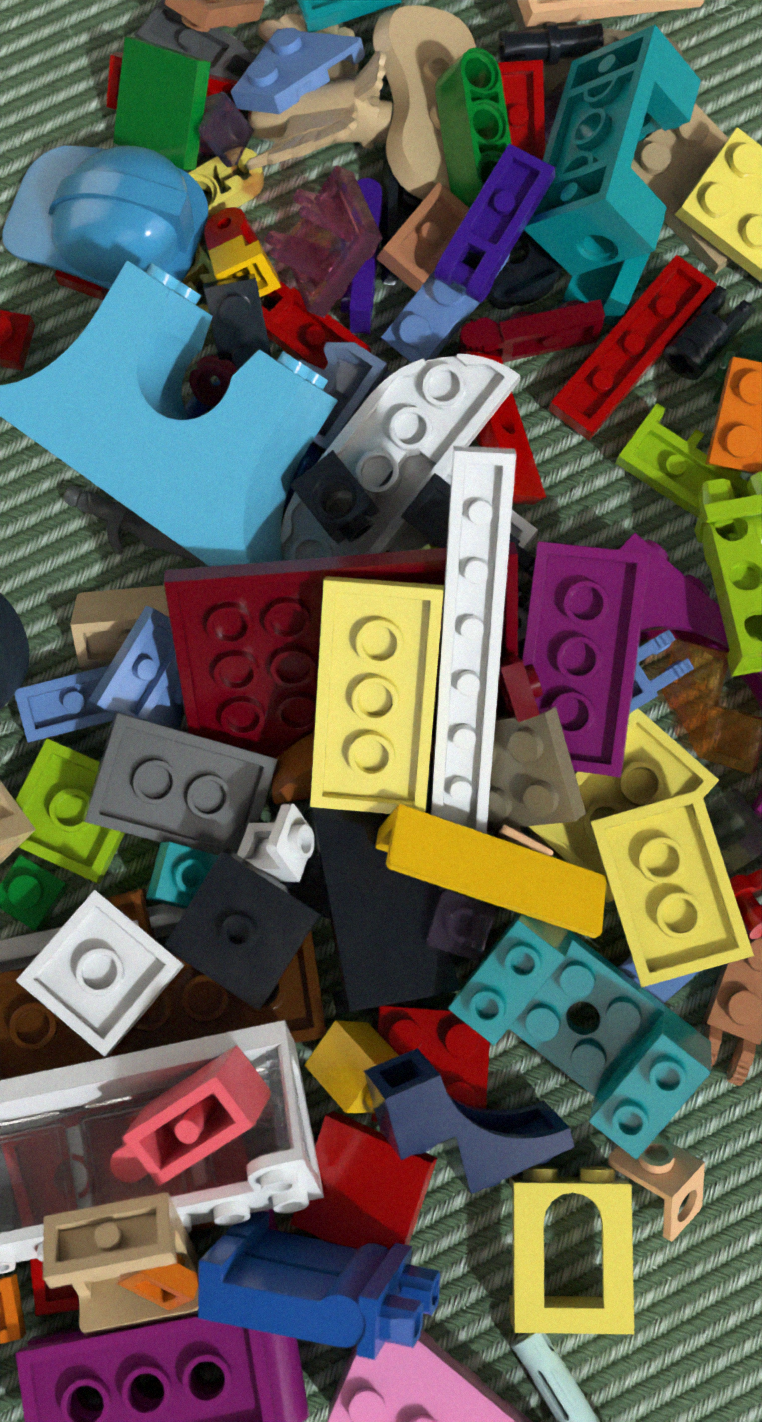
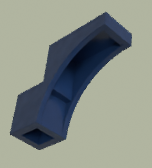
M418 1048L364 1070L379 1129L399 1158L403 1160L414 1154L425 1153L442 1142L447 1164L470 1194L484 1188L493 1187L508 1177L532 1166L546 1163L554 1156L574 1148L570 1127L544 1100L529 1106L508 1110H489L465 1104L447 1093L441 1075Z

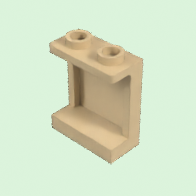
M168 1192L43 1216V1279L49 1288L69 1284L73 1286L79 1296V1327L85 1336L198 1314L199 1286L194 1300L172 1310H167L117 1284L121 1274L176 1264V1253L186 1261L184 1267L199 1274L198 1254Z

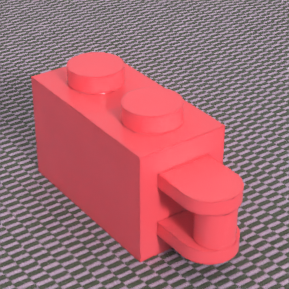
M235 1045L147 1103L122 1136L124 1141L122 1146L112 1155L110 1169L113 1175L122 1182L134 1183L150 1174L157 1185L160 1186L253 1127L273 1092L238 1045Z

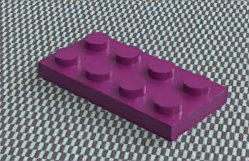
M538 541L523 653L524 666L529 664L534 666L542 687L543 696L535 698L537 707L542 709L556 706L574 771L621 778L651 554Z

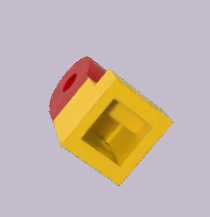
M229 207L214 214L207 221L204 227V234L216 279L223 280L255 273L260 297L281 288L278 275L242 209Z

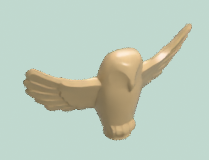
M296 13L284 14L279 19H268L262 22L258 28L259 36L266 42H268L277 29L295 28L298 31H308L302 15ZM338 24L314 32L355 37L353 30L347 27L340 28ZM382 51L375 52L358 74V63L353 65L347 60H341L328 69L330 82L315 91L305 93L300 97L298 103L281 114L249 111V134L254 138L276 143L270 149L248 160L245 167L252 170L265 165H272L309 154L331 144L359 142L362 147L367 149L373 148L374 142L386 144L391 123L392 101L380 100L379 91L383 87L382 79L386 71L384 63L387 55Z

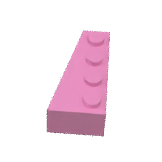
M422 1329L414 1348L385 1342L375 1360L357 1356V1344L354 1345L329 1403L327 1422H533L509 1401L503 1400L466 1365L460 1364L436 1344L435 1340Z

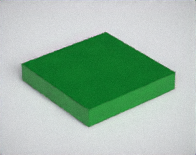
M125 36L113 143L120 146L148 148L168 158L177 168L196 170L211 62L141 38Z

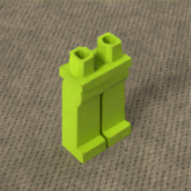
M762 471L750 477L747 484L750 495L748 497L735 499L730 480L725 478L704 482L698 495L700 515L694 531L698 543H703L706 563L711 570L730 649L727 661L731 677L762 671Z

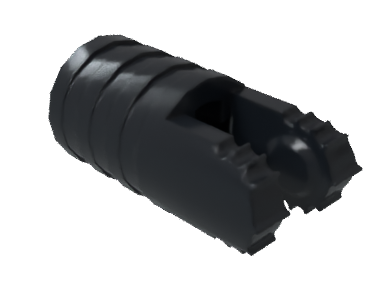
M717 285L664 348L663 357L666 363L681 377L688 380H698L748 321L756 308L751 303L743 300L723 321L716 316V313L725 304L728 292H726L725 288Z

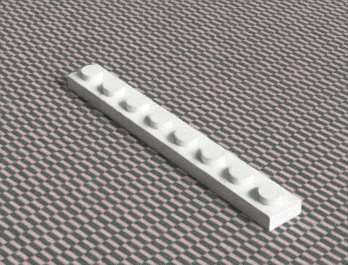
M453 446L430 814L486 834L516 452L515 449ZM439 886V891H452Z

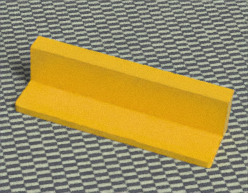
M398 804L378 829L375 848L388 853L386 866L390 870L591 938H597L602 933L607 878L605 875L402 804Z

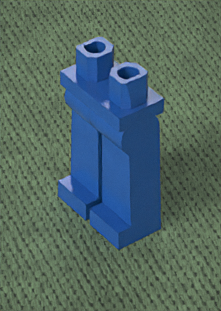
M258 1211L250 1213V1218L247 1221L232 1225L226 1231V1235H222L199 1260L198 1319L337 1347H351L357 1344V1356L375 1360L385 1342L414 1348L420 1337L423 1314L432 1315L438 1306L440 1271L411 1265L412 1246L394 1243L390 1250L376 1243H367L359 1247V1249L270 1229L269 1212Z

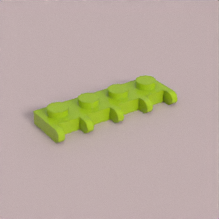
M656 403L624 447L615 463L697 518L700 515L698 495L702 484L706 481L725 478L730 480L735 499L750 496L747 488L748 481L740 477L742 472L705 465L707 454L696 448L705 435L703 432L695 429L690 438L685 441L658 423L666 408Z

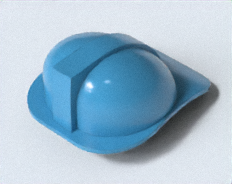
M61 146L42 154L28 168L5 222L2 239L6 249L14 257L22 261L68 273L108 290L112 287L126 261L131 262L145 272L150 264L153 263L182 282L190 270L204 232V227L208 221V203L202 188L192 176L184 170L177 168L168 158L154 150L139 146H117L108 149L85 146Z

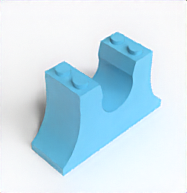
M126 261L87 327L63 354L47 367L28 378L0 385V417L208 566L283 561L281 522L290 484L307 449L338 402L336 398L323 390L328 380L284 351L276 360L259 349L231 377L228 390L222 400L208 413L198 418L190 419L183 406L182 381L188 365L202 350L213 316L196 305L201 297L199 293L153 263L150 264L145 272L131 262Z

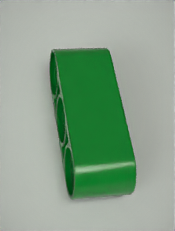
M470 48L438 77L435 84L450 192L469 208H471L508 144L512 145L501 72L494 57L481 48Z

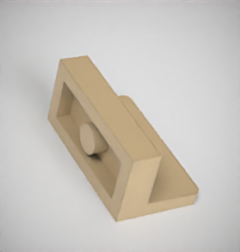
M152 586L78 593L70 626L79 669L92 670L110 665L145 606L155 608L170 618L165 587Z

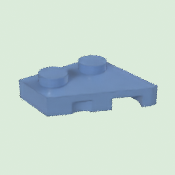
M295 28L277 29L231 90L236 109L281 114L298 103L300 97L305 93L315 91L330 82L328 69L341 60H347L353 65L362 61L365 53L361 37L298 31Z
M145 606L89 698V701L112 715H115V712H119L180 730L184 701L170 618L155 608Z

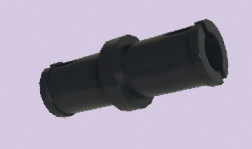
M600 21L591 24L558 27L556 22H547L543 24L541 29L512 32L500 31V41H498L500 62L543 60L546 66L557 65L559 59L582 57L602 48L601 46L604 45V35Z

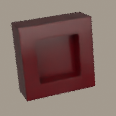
M513 653L500 657L498 683L508 713L518 723L539 716L540 713L535 698L543 696V691L534 666L532 664L524 666L523 660Z

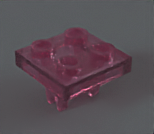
M336 165L317 194L302 189L296 191L292 199L295 203L301 205L298 214L302 217L291 233L287 235L270 230L264 239L268 245L273 247L269 252L270 255L290 266L307 312L323 318L335 302L345 294L348 284L365 261L373 256L377 245L382 239V235L354 173Z

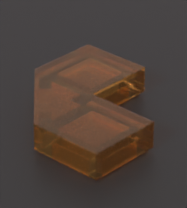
M681 638L674 640L668 667L679 660L684 661L688 658L694 669L662 688V693L671 709H675L689 734L688 740L698 758L749 774L756 772L762 751V717L718 705L728 668L727 655L729 652Z

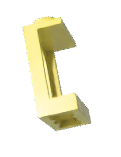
M535 1165L524 1170L523 1176L509 1177V1185L512 1188L513 1295H509V1320L514 1332L634 1334L632 1184L622 1177H615V1169L612 1167L602 1166L580 1167V1177L558 1176L557 1167ZM577 1193L585 1195L594 1202L599 1210L602 1226L603 1297L544 1296L545 1213L551 1202L563 1194Z

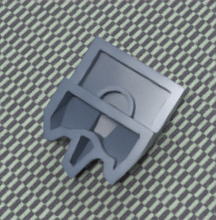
M326 342L324 353L328 364L324 370L299 360V362L328 380L323 390L338 400L311 443L322 454L325 453L375 388L393 374V372L388 370L386 362L354 342Z

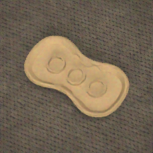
M409 5L388 10L379 17L373 32L374 51H382L387 55L384 63L385 76L390 85L393 98V117L386 140V156L392 173L399 184L410 194L424 200L438 182L450 191L435 84L438 77L470 48L477 47L468 27L458 17L444 10L422 5Z

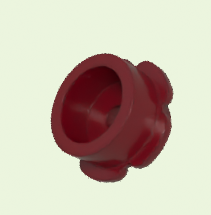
M215 355L202 357L197 362V368L193 369L189 376V383L194 396L201 403L215 407L224 397L231 377L238 369L228 359L222 361ZM211 377H218L220 384H212Z

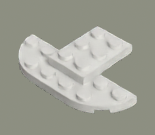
M457 354L454 357H441L427 361L423 358L400 368L388 376L368 396L318 460L320 461L332 450L336 453L380 510L372 517L375 524L359 539L353 542H348L347 539H344L341 543L337 544L295 492L288 504L281 527L283 561L385 553L386 550L390 552L420 550L428 543L434 545L400 518V516L434 473L451 485L453 446L468 447L520 382V374L497 361L485 357ZM339 490L332 493L326 502L327 513L331 515L344 513L351 505V492ZM512 510L510 533L521 541L518 545L525 550L538 534V529Z

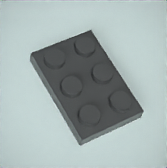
M115 712L83 820L90 824L158 842H172L218 856L226 848L237 854L248 824L259 823L278 759Z

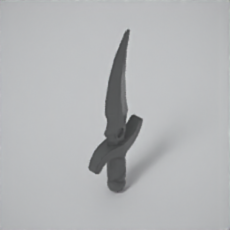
M77 486L68 487L64 491V501L69 506H77L78 510L108 522L107 536L110 546L116 554L121 555L123 553L120 536L122 531L125 530L136 535L144 546L165 550L189 559L202 567H210L119 501L115 503L92 492L82 491Z

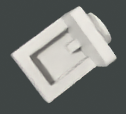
M282 804L275 822L248 824L237 855L278 882H300L307 859L310 858L314 850L315 835L295 804Z

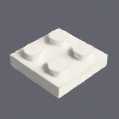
M94 890L16 981L104 1057H108L183 968L184 964Z

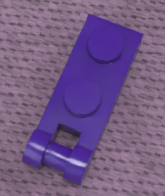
M509 143L438 261L434 278L448 286L454 282L466 289V296L479 303L483 302L493 286L496 275L555 179V167ZM469 251L483 257L476 269L463 263Z
M362 178L355 182L351 190L353 204L352 219L358 231L357 235L348 234L346 266L354 267L352 282L343 281L341 313L350 314L351 333L370 335L378 264L376 258L379 254L381 234L382 188L376 180Z

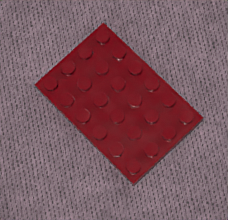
M509 542L500 657L511 653L518 657V552L515 542ZM447 548L165 570L164 587L189 733L277 758L293 744L314 732L323 582L325 577L333 576L445 585ZM442 605V617H441V629H440V641H439V654H438V666H437V678H436V690H435V702H434V715H433V727H432V738H433V744H434V746H435V730H436V714H437V698H438V682H439V666H440V650H441V634H442L443 605ZM499 683L496 716L509 714Z

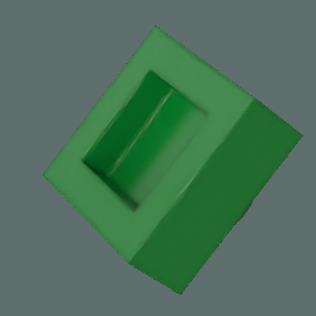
M19 855L0 884V909L34 931L39 932L70 884L27 857Z

